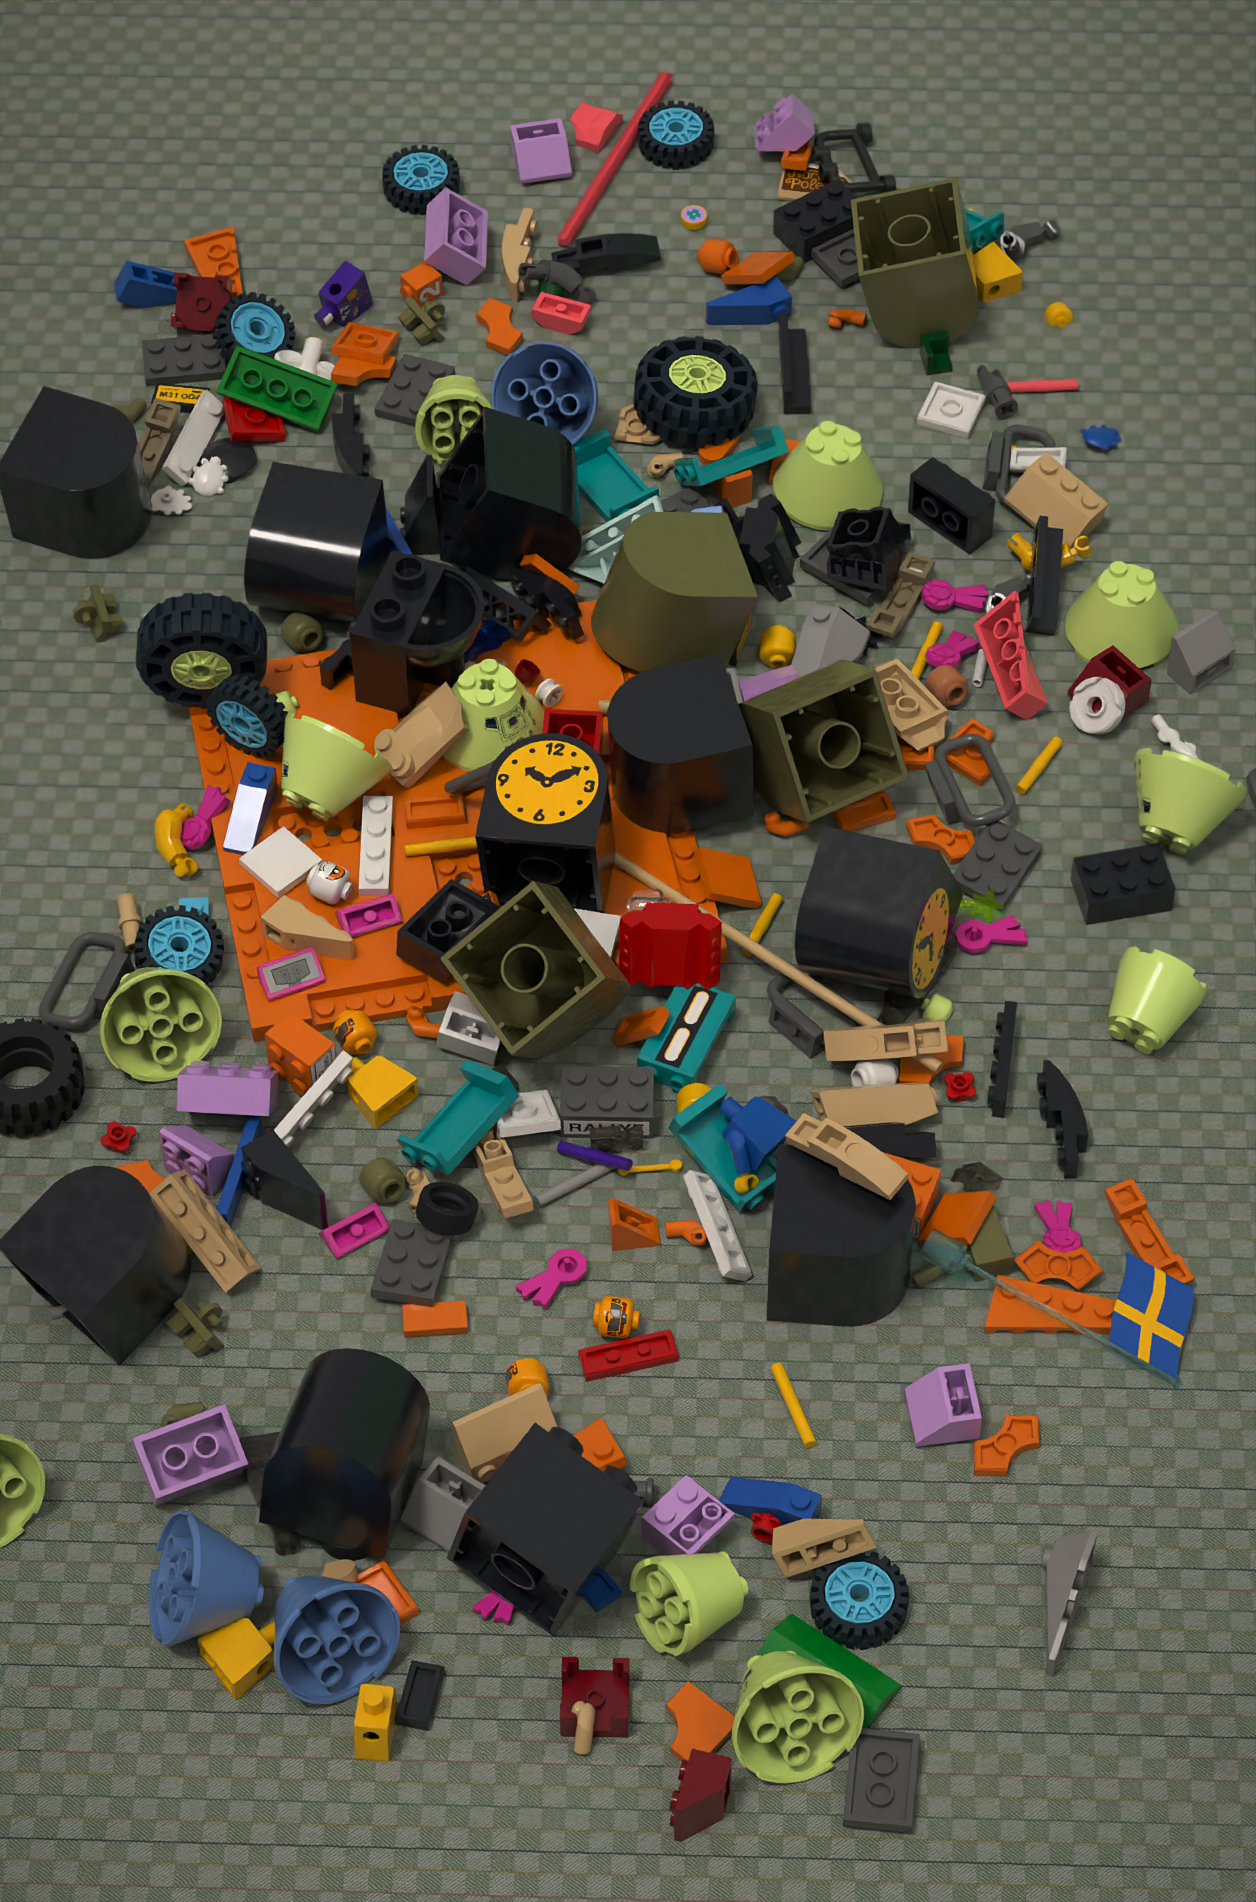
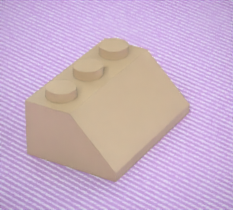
M1047 452L1027 468L1004 498V502L1034 527L1040 515L1048 516V527L1063 529L1062 545L1067 543L1071 548L1075 546L1074 542L1078 537L1086 536L1101 523L1108 507V503Z
M537 1383L452 1422L454 1455L464 1473L479 1482L490 1481L534 1423H537L548 1432L552 1427H557L541 1384Z

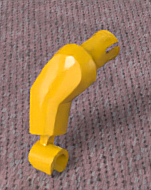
M1016 533L1011 536L1016 543L1008 540L1007 547L1021 559V566L1030 572L1032 546L1020 533ZM1087 536L1078 537L1074 542V548H1071L1067 543L1062 545L1061 568L1076 562V555L1081 558H1087L1091 555V546H1086L1089 544Z
M186 803L179 804L173 810H163L155 820L156 847L170 866L175 867L174 872L179 877H183L185 874L192 876L198 870L197 863L192 858L187 857L188 853L180 839L182 824H184L186 819L192 818L194 814L190 805L182 810L186 807Z

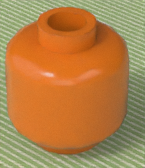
M707 239L702 247L698 249L697 260L706 273L723 275L737 265L738 251L733 243L728 240Z

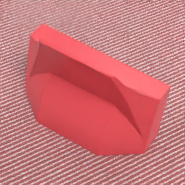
M582 102L570 117V121L576 131V145L599 153L623 122V114Z
M541 292L531 309L532 318L546 329L570 335L582 331L591 313V305Z

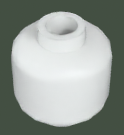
M889 1058L859 1060L851 1073L853 1086L896 1084L899 1078L898 1069Z

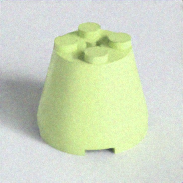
M450 375L436 379L417 413L415 434L421 450H424L428 455H432L438 461V464H441L445 458H451L484 407L493 409L473 378Z
M1134 946L1125 950L1119 962L1107 1019L1110 1026L1107 1032L1118 1040L1125 1039L1135 1044L1134 1047L1138 1051L1151 1054L1153 1049L1162 1048L1198 1008L1207 993L1208 987L1206 983H1200L1193 976L1195 970L1176 957L1154 949L1152 954L1139 952L1140 949Z
M724 1551L718 1553L653 1556L638 1562L630 1578V1590L636 1592V1600L640 1612L635 1614V1618L643 1635L659 1653L666 1651L674 1656L689 1652L739 1615L743 1608L744 1596L748 1594L746 1580L738 1575L729 1555Z

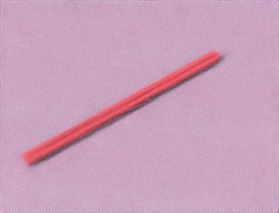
M663 71L657 77L571 217L557 237L559 239L557 242L559 246H571L574 238H576L612 177H614L629 150L637 140L640 117H643L645 111L649 112V108L653 105L657 107L672 83L671 78L673 77L671 73L666 74Z

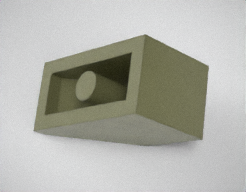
M994 1206L990 1209L972 1243L966 1246V1252L962 1253L965 1270L971 1271L975 1282L995 1278L998 1275L1011 1274L1013 1255Z

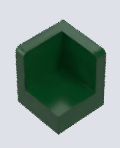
M947 330L920 334L919 354L927 376L952 372L953 366L948 354L949 335Z

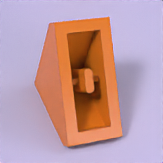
M751 469L741 470L710 482L720 500L727 498L732 508L752 502Z
M613 1197L608 1200V1220L612 1251L656 1247L661 1244L657 1217Z

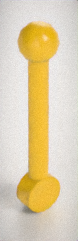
M674 1159L669 1164L632 1166L630 1171L621 1169L617 1171L621 1176H627L632 1172L671 1170L674 1173H678L682 1169V1162Z

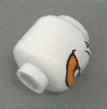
M324 861L320 865L316 863L306 881V885L309 886V892L313 897L331 905L339 902L341 898L346 900L353 887V884L349 882V871L330 861Z

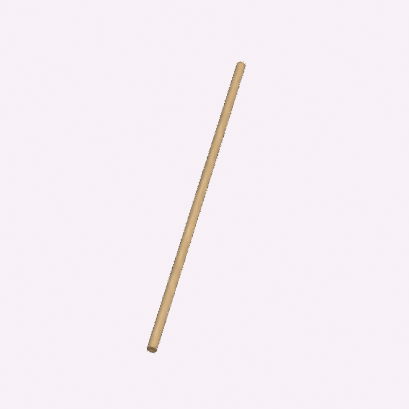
M615 853L614 865L671 902L696 904L621 854ZM699 906L698 909L701 910L702 913H710L703 907ZM716 917L722 922V935L863 1026L882 1024ZM928 1053L911 1056L935 1073H939L943 1067L941 1061Z

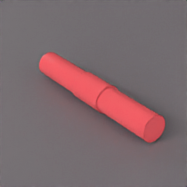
M1077 379L1007 382L1011 390L1010 393L1078 390Z

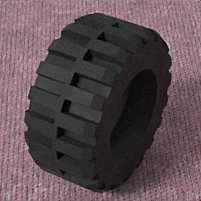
M24 1018L15 1019V1022L7 1024V1021L0 1023V1081L9 1072L22 1067H39L50 1072L45 1080L29 1088L14 1089L0 1084V1133L8 1136L10 1133H15L16 1137H26V1134L32 1133L38 1136L44 1134V1130L50 1128L52 1131L60 1127L59 1122L62 1120L64 1122L68 1121L73 1116V1110L76 1111L82 1102L81 1097L85 1093L83 1066L76 1042L71 1040V1036L65 1030L61 1029L59 1031L57 1025L50 1022L45 1025L39 1019L32 1018L31 1021H24Z

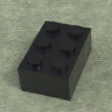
M839 179L775 209L773 234L791 252L793 251L795 256L801 257L804 263L813 259L811 257V249L854 229L851 200L857 199V197Z
M931 457L910 474L908 513L969 555L992 538L995 499L989 493L982 491L967 478L960 476L950 469L948 465L941 463L934 457Z
M1159 843L1073 857L1070 880L1086 925L1172 911L1175 886Z

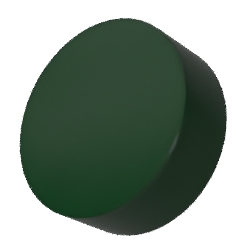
M540 282L537 294L540 295L541 292L563 297L565 289L556 284Z

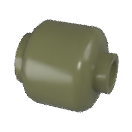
M294 612L284 620L281 627V636L297 652L307 653L314 650L320 644L323 637V628L311 615Z
M379 1157L371 1160L364 1166L359 1176V1182L362 1189L372 1200L377 1203L386 1204L400 1197L405 1187V1176L391 1160Z

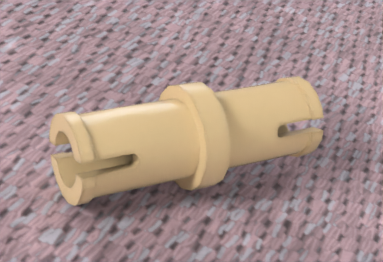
M125 893L119 895L116 899L120 914L118 925L119 929L123 931L126 952L134 953L136 934L139 931L142 919L137 914L134 894Z

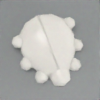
M211 457L210 461L203 458L201 460L202 466L193 467L194 475L193 478H189L188 483L193 485L195 491L203 496H212L217 493L223 494L224 489L222 486L229 479L223 473L227 470V466L221 465V459L218 457Z
M168 485L152 494V510L154 512L160 510L167 516L171 512L181 515L182 511H189L192 508V504L189 503L191 497L183 496V490L179 489L176 491Z

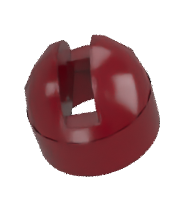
M522 659L515 669V676L522 684L534 682L540 674L538 666L526 659Z

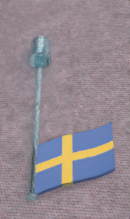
M933 1229L925 1241L919 1256L953 1275L956 1270L962 1272L964 1268H967L1173 1384L1172 1388L1176 1389L1182 1385L1181 1378H1177L1180 1349L1192 1315L1194 1290L1172 1276L1126 1251L1125 1276L1113 1309L1108 1341L968 1262L970 1255L966 1254L968 1247L939 1230Z

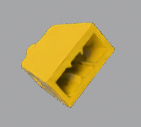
M995 242L988 244L973 255L978 299L981 302L992 301L1022 290L1023 271Z
M376 1056L367 1064H364L357 1057L353 1058L351 1067L353 1072L347 1080L348 1095L374 1129L380 1127L419 1096L418 1079L383 1056Z
M242 1618L198 1638L200 1655L235 1701L274 1667V1652L271 1646L274 1645L275 1622H271L258 1631L249 1618Z
M361 1684L354 1721L355 1759L389 1762L398 1708L394 1687ZM370 1732H374L379 1736L378 1739H368Z

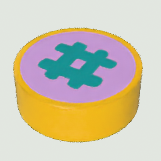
M697 205L685 207L681 212L682 226L689 230L702 229L707 224L706 210Z

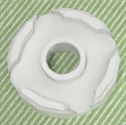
M1092 677L1084 680L1075 688L1069 710L1071 719L1079 729L1089 734L1101 735L1110 732L1119 724L1124 715L1126 703L1124 694L1118 684L1107 678ZM1100 698L1102 708L1099 712L1094 713L1092 711V704L1096 699Z

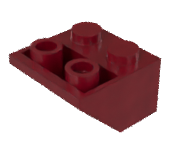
M1112 645L1089 661L1067 693L1073 699L1075 688L1084 680L1092 677L1110 679L1118 684L1124 694L1126 703L1122 717L1124 718L1149 702L1152 679ZM1100 698L1096 699L1092 704V711L1094 713L1099 712L1102 708Z
M692 1749L689 1760H682L678 1780L681 1781L679 1791H673L669 1809L672 1811L669 1826L674 1827L675 1841L682 1842L723 1820L731 1791L732 1758Z

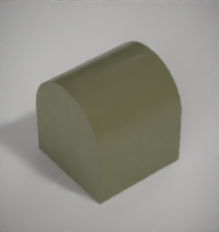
M957 177L852 199L851 207L859 279L873 325L878 333L888 341L908 348H920V334L947 330L949 342L956 340L966 333L977 318L979 299L969 223Z
M654 512L640 516L630 523L621 540L591 615L593 634L599 645L608 655L624 666L639 672L719 653L725 668L727 667L758 598L727 513Z
M843 659L738 704L753 745V785L766 803L778 812L808 823L909 778L876 669Z
M532 881L440 958L513 1056L537 1059L551 1055L570 1045L613 1012L627 996L631 984L559 888Z

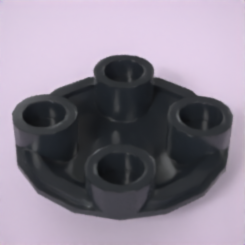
M230 437L218 439L210 443L204 449L201 460L206 458L208 461H210L211 457L221 459V465L227 466V470L223 473L229 479L225 483L235 482L239 476L247 473L257 463L255 450L248 442L231 441Z

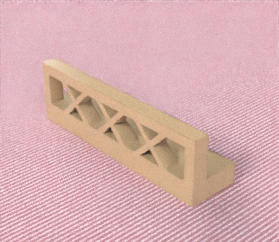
M186 1169L170 1174L149 1192L225 1293L233 1289L244 1278L255 1274L261 1269V1266Z

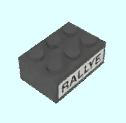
M562 1066L560 1137L653 1139L654 1067Z

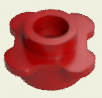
M970 1072L956 1075L953 1073L946 1074L944 1076V1082L947 1084L946 1096L957 1102L973 1098L976 1095V1089L972 1085L974 1081L973 1074Z
M117 1121L110 1122L107 1125L108 1131L106 1135L100 1139L102 1146L108 1147L116 1153L127 1151L132 1144L131 1138L136 1136V1129L133 1126L125 1127L120 1125Z
M752 1513L750 1517L753 1521L750 1530L751 1534L762 1542L772 1543L773 1528L781 1526L782 1522L769 1513Z

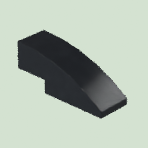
M901 1122L843 1126L872 1144L881 1152L913 1158H937L935 1133L933 1132L905 1133V1123Z

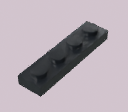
M1005 1001L1004 1013L998 1012L996 1030L1002 1032L1001 1037L995 1036L993 1055H999L998 1062L992 1061L990 1079L996 1080L995 1086H989L987 1104L993 1105L992 1117L1004 1118L1017 1010V1002Z

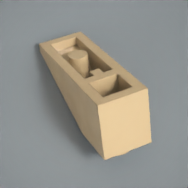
M800 1519L773 1528L772 1555L786 1578L877 1548V1543L863 1519Z

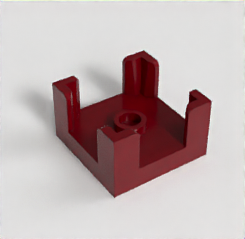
M174 272V287L177 288L175 314H171L170 326L176 330L214 332L213 326L219 312L232 298L233 280L228 276L202 277Z
M562 1657L561 1737H575L577 1716L571 1710L576 1702L583 1701L592 1704L596 1711L593 1737L628 1738L629 1658H613V1670H579L578 1657Z

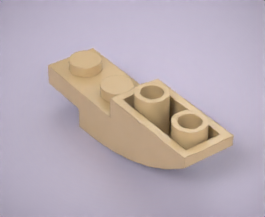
M524 207L518 224H506L503 234V277L512 302H518L521 292L525 293L528 280H521L519 278L520 276H525L518 275L519 265L521 263H535L534 258H531V236H536L538 221L534 220V209Z
M945 1020L895 1025L881 1024L823 1031L827 1061L917 1056V1054L948 1051Z
M803 1113L785 1135L788 1144L837 1167L841 1176L889 1200L893 1198L909 1178L908 1173L879 1149L828 1118L821 1122Z
M494 1124L475 1145L472 1152L496 1211L500 1210L505 1219L533 1211L534 1208L532 1199L514 1166L513 1155L504 1137H499Z

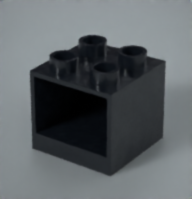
M534 1423L464 1513L447 1559L554 1637L583 1599L586 1592L598 1579L601 1572L621 1548L644 1501L635 1495L638 1492V1487L625 1472L613 1466H606L602 1471L581 1455L584 1452L583 1446L571 1433L559 1427H552L548 1432L537 1423Z

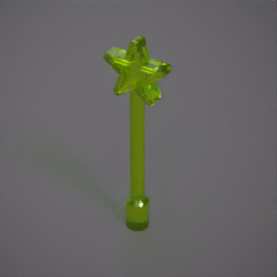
M991 889L985 896L973 893L972 896L975 900L962 899L960 906L974 907L971 911L972 915L983 913L987 922L992 921L993 910L1004 908V905L994 901V889Z

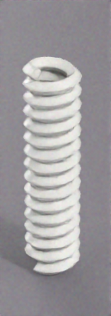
M983 649L978 651L972 684L975 687L982 686L986 671L987 659Z

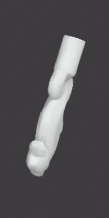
M1155 715L1151 719L1152 724L1158 731L1157 736L1161 742H1170L1173 752L1198 759L1195 753L1196 745L1180 741L1179 733L1175 729L1170 728L1161 715Z

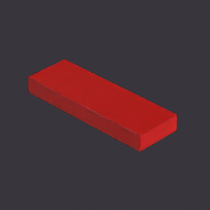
M671 1329L578 1350V1357L586 1382L679 1361V1354Z

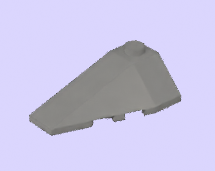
M813 603L803 624L791 665H793L799 678L838 660L843 659L856 663L862 656L871 633L840 608Z
M1092 1531L1057 1537L1053 1549L1047 1548L1042 1560L1041 1567L1046 1568V1675L1052 1677L1093 1565L1097 1533Z

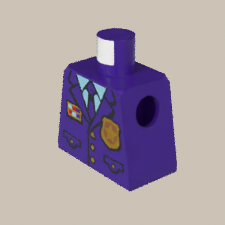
M345 260L319 290L318 295L322 308L314 314V318L323 327L331 321L343 327L373 305L365 272Z

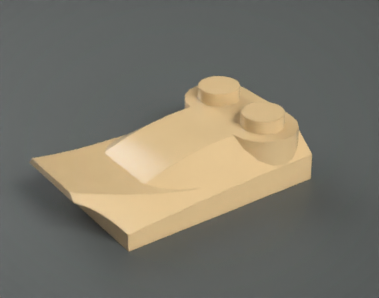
M898 658L875 668L895 733L918 751L943 741L948 710Z
M447 682L435 689L393 730H382L375 738V753H379L392 765L390 774L402 786L408 789L469 729L462 719V704Z

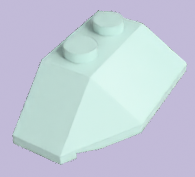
M656 495L583 535L581 551L577 559L569 566V569L572 572L604 584L621 540L630 523L645 514L663 512L659 497Z

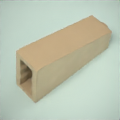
M912 1082L822 1088L810 1091L819 1121L822 1122L825 1118H828L841 1126L885 1122H901L908 1125L938 1113L936 1107L938 1097L933 1087H930L928 1083Z

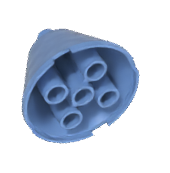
M549 341L533 342L510 353L501 363L492 383L491 404L494 410L553 428L568 438L573 445L585 435L595 418L598 406L597 383L587 362L571 348Z
M176 1511L170 1516L157 1543L156 1551L162 1552L158 1570H151L149 1586L151 1629L155 1639H161L160 1645L173 1646L215 1631L242 1618H250L254 1604L261 1603L264 1591L263 1585L258 1584L262 1564L260 1555H253L189 1512Z
M307 1575L301 1578L293 1577L287 1580L275 1608L274 1667L279 1681L291 1695L307 1703L330 1704L355 1696L359 1693L358 1688H360L361 1684L367 1683L373 1676L376 1679L380 1677L396 1652L400 1638V1620L397 1610L385 1594L369 1585L321 1575Z

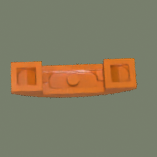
M1133 1178L1105 1189L1104 1193L1115 1220L1135 1256L1186 1285L1194 1282L1195 1278L1179 1253L1174 1255L1146 1209L1148 1202Z

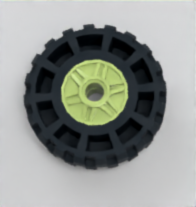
M682 336L675 340L668 339L663 341L658 347L655 345L640 360L635 376L633 405L641 422L646 424L647 429L651 433L659 435L662 440L672 441L684 447L689 445L695 446V448H704L705 445L710 444L716 446L722 444L726 438L732 440L737 437L739 432L742 433L749 426L755 411L758 388L757 375L743 354H739L736 348L731 345L727 346L720 340L705 339L702 336H695V338Z
M204 592L202 594L185 593L179 597L173 596L166 599L164 603L155 605L141 620L137 631L136 668L143 682L157 696L161 695L166 701L173 704L176 702L184 707L192 708L194 706L207 709L208 697L228 676L240 675L241 678L247 676L251 682L253 680L261 682L264 679L267 667V632L265 626L253 611H249L245 604L239 601L235 602L230 597L224 595L216 596L212 595V593Z

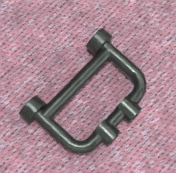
M869 122L858 123L856 129L829 130L816 135L814 147L811 148V159L813 163H822L818 168L820 180L829 179L831 183L839 179L852 193L874 191L885 193L896 190L894 175L888 174L879 177L865 144L871 143L873 137L872 126ZM852 140L870 181L852 183L842 181L838 176L837 164L831 160L830 148L825 146L824 142Z

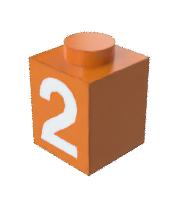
M422 262L400 275V294L404 300L411 296L420 307H423L425 302H431L443 295L442 275L426 262Z

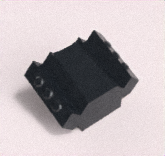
M770 493L759 500L757 508L746 507L739 547L752 582L764 586L780 603L792 596L788 586L795 582L792 575L795 559L800 557L795 547L802 542L785 508Z
M874 507L870 510L851 508L838 512L826 545L830 554L827 560V578L842 581L844 584L851 583L858 587H869L872 590L893 591L892 578H898V567L903 555L906 554V540H911L910 524L898 522L890 508Z

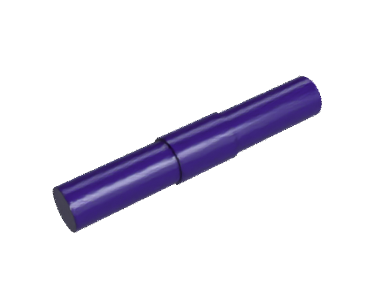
M560 1141L557 1146V1151L561 1154L625 1171H630L632 1168V1159Z

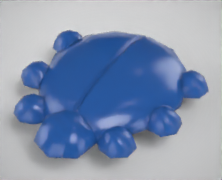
M1092 425L1088 430L1085 428L1081 429L1083 439L1088 444L1103 450H1108L1110 446H1118L1117 441H1121L1118 430L1115 428L1108 429L1106 425H1102L1100 428Z

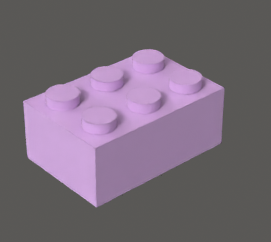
M445 187L427 204L424 262L467 286L486 268L488 211Z
M192 1061L191 1065H187L178 1074L177 1111L270 1116L277 1107L279 1070H271V1066L265 1064H254L252 1069L240 1068L239 1063H222V1067H210V1062Z
M225 1404L140 1435L132 1440V1448L154 1506L247 1472L248 1461Z

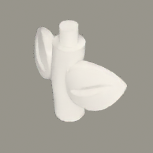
M315 337L305 340L302 354L292 350H281L274 356L277 361L331 380V372L335 367L330 362H319L324 343Z

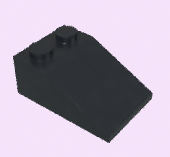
M426 455L405 494V507H400L401 524H405V528H400V533L413 555L440 553L438 495L432 455Z
M451 879L397 931L396 955L441 982L446 983L453 975L440 958L499 910L500 906Z
M274 1130L241 1147L243 1156L241 1167L245 1172L243 1183L250 1195L256 1194L263 1204L318 1229L324 1230L328 1228L324 1191Z

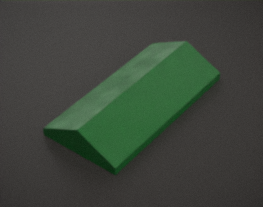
M236 345L216 394L318 432L328 415L338 383Z
M790 1614L772 1629L757 1655L763 1656L775 1651H794L798 1656L846 1676L856 1687L863 1702L864 1721L862 1728L869 1729L901 1689V1684L794 1614Z

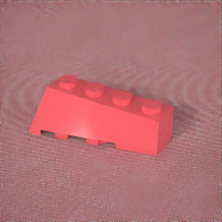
M1013 591L973 625L1005 709L1029 720L1045 707L1048 701L1024 642L1018 592Z

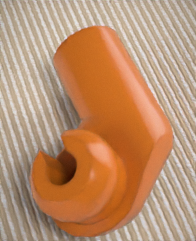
M852 309L832 310L828 314L827 324L838 329L841 327L842 321L864 327L867 313Z
M770 812L764 817L766 822L764 826L768 832L783 837L792 836L809 828L808 823L796 818L790 821L780 820V815L776 812Z
M417 1004L411 1005L407 1009L406 1019L413 1033L419 1037L437 1039L441 1024L429 1023L425 1013H423V1007Z
M695 1220L665 1222L666 1237L682 1236L697 1247L704 1246L708 1241L703 1226Z

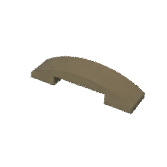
M157 398L154 399L144 422L147 427L138 444L147 487L150 486L166 457L181 409L180 405Z
M909 552L899 568L898 578L893 585V591L889 592L881 607H876L866 624V629L894 637L908 621L921 598L922 588L930 578L935 560Z

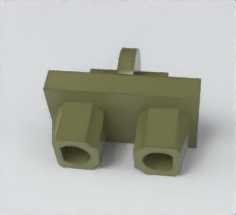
M411 296L404 300L408 308L398 318L408 331L419 322L421 323L412 331L413 336L421 346L433 338L438 343L443 341L445 338L437 330L438 326L435 322L442 323L444 321L445 306L440 301L432 303L427 301L424 303L425 309L423 310Z
M91 585L90 598L86 601L81 600L78 602V605L73 610V617L78 623L85 624V626L91 625L96 641H104L107 633L120 632L123 621L121 614H108L114 613L116 607L114 594H102L99 585Z
M181 1298L173 1304L178 1311L166 1323L180 1338L190 1328L193 1327L196 1330L184 1342L196 1357H200L211 1347L216 1352L224 1347L221 1341L208 1328L211 1325L214 1329H219L222 1326L219 1318L223 1310L219 1304L211 1303L206 1305L204 1301H201L196 1306L200 1311L198 1315Z

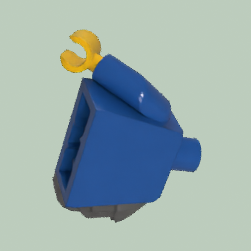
M729 1096L718 1109L730 1120L722 1135L733 1156L736 1172L741 1174L734 1182L735 1190L740 1194L748 1193L749 1189L758 1186L759 1179L754 1174H750V1171L753 1170L755 1172L778 1149L779 1144L782 1145L786 1141L785 1135L797 1122L789 1116L787 1107L777 1101L778 1097H753L743 1107Z

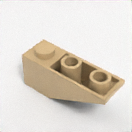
M283 895L261 916L262 935L284 950L299 952L313 948L316 955L347 960L354 958L353 939L344 930L339 931L330 925L324 917L316 916L307 910L301 902L293 901L286 895Z

